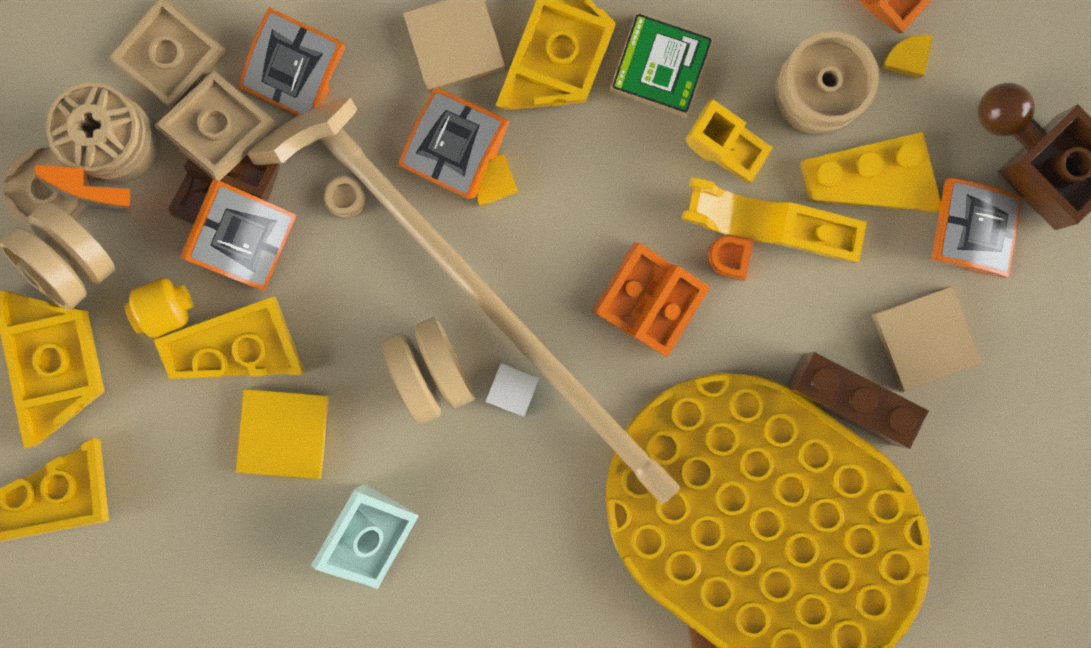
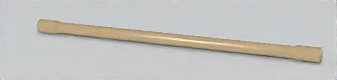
M343 128L334 136L320 139L343 166L349 168L622 458L634 471L637 479L662 505L666 503L681 487L656 460L650 458L376 168L364 155L360 146Z

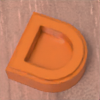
M724 235L716 239L710 245L707 252V261L712 271L723 277L741 281L746 280L754 240L735 235Z

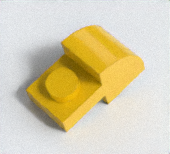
M714 99L707 102L686 137L687 144L707 162H716L744 183H752L773 148L745 128L747 124L745 121Z

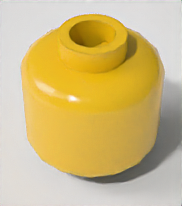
M165 277L134 288L130 292L129 302L124 306L127 318L135 332L138 334L144 333L149 338H159L185 327L189 321L188 309L194 307L186 287L183 284L177 287L173 281Z

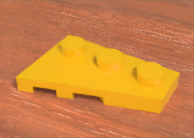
M276 296L153 340L169 379L216 378L240 375L265 376L270 374L303 375L305 373Z

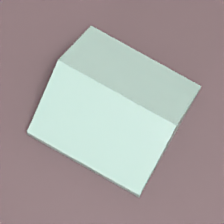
M362 484L352 492L311 566L315 570L378 589L419 516L366 484Z

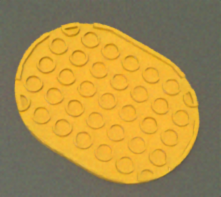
M715 373L699 376L665 390L638 412L627 426L625 432L650 458L656 460L681 487L662 505L637 479L634 471L614 451L608 469L605 495L609 530L623 564L645 592L718 648H893L902 639L917 617L926 595L930 577L928 576L929 548H931L927 522L912 492V487L888 457L813 402L790 391V387L756 375Z

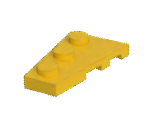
M923 132L822 155L800 162L809 202L857 207L861 205L874 206L892 210L909 209L927 213H939L941 200Z
M92 438L81 444V448L64 457L59 456L46 463L44 468L25 478H18L0 488V542L109 522L100 439Z

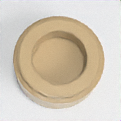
M338 176L332 179L326 185L323 194L324 203L328 210L337 217L344 219L359 215L367 202L364 187L359 181L350 176Z

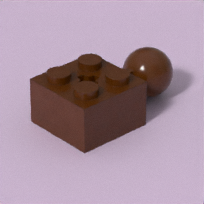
M1015 83L995 85L985 92L979 102V121L991 134L1004 137L1013 135L1023 145L998 173L1054 230L1078 224L1091 212V117L1078 104L1056 115L1042 128L1033 119L1035 104L1032 95L1026 88Z

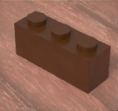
M816 352L802 354L787 384V387H790V391L810 400L821 409L897 447L911 449L929 413V410Z

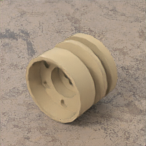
M86 82L71 86L56 98L47 115L45 130L49 146L59 160L70 167L84 168L86 174L102 182L122 184L137 180L152 167L158 157L161 140L159 133L154 127L156 122L149 112L107 84Z

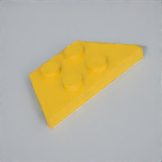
M536 0L496 102V109L499 111H511L586 103L616 23L603 9L598 8L592 0Z
M0 290V335L23 448H32L41 444L105 392L88 311L77 308L67 311L53 302Z

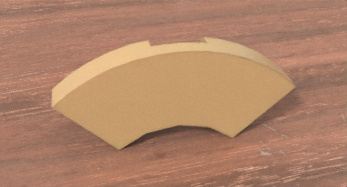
M351 98L333 101L316 107L278 127L247 152V155L254 165L283 163L295 152L314 141L336 135L355 115L357 108Z

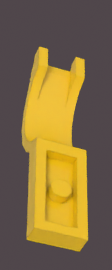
M695 177L690 178L688 187L693 188L689 210H685L682 213L681 219L723 235H735L753 239L755 242L777 244L849 263L859 262L867 226L865 221L792 202H774L748 198L724 191L717 187L714 182Z

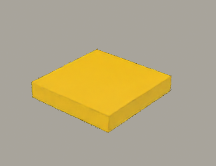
M243 389L236 473L321 479L329 396Z

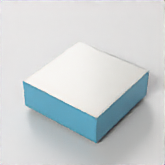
M500 363L485 402L524 417L539 378Z

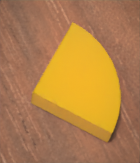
M914 35L902 40L886 55L880 69L920 79L925 74L933 35Z
M504 153L496 156L487 165L477 192L480 207L518 194V189Z

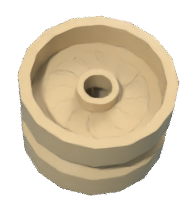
M841 31L818 32L804 39L779 69L774 84L775 103L783 119L796 130L810 135L832 134L850 124L874 100L879 85L878 64L870 48L856 36Z
M47 201L28 217L33 233L16 227L0 240L1 251L25 279L67 311L73 309L87 296L81 279L90 284L98 285L116 270L114 263L98 242L71 216Z
M436 316L415 325L414 334L421 351L419 353L410 338L400 332L380 341L393 383L419 425L441 416L442 407L436 392L437 388L446 403L454 409L475 400L474 393L457 354Z

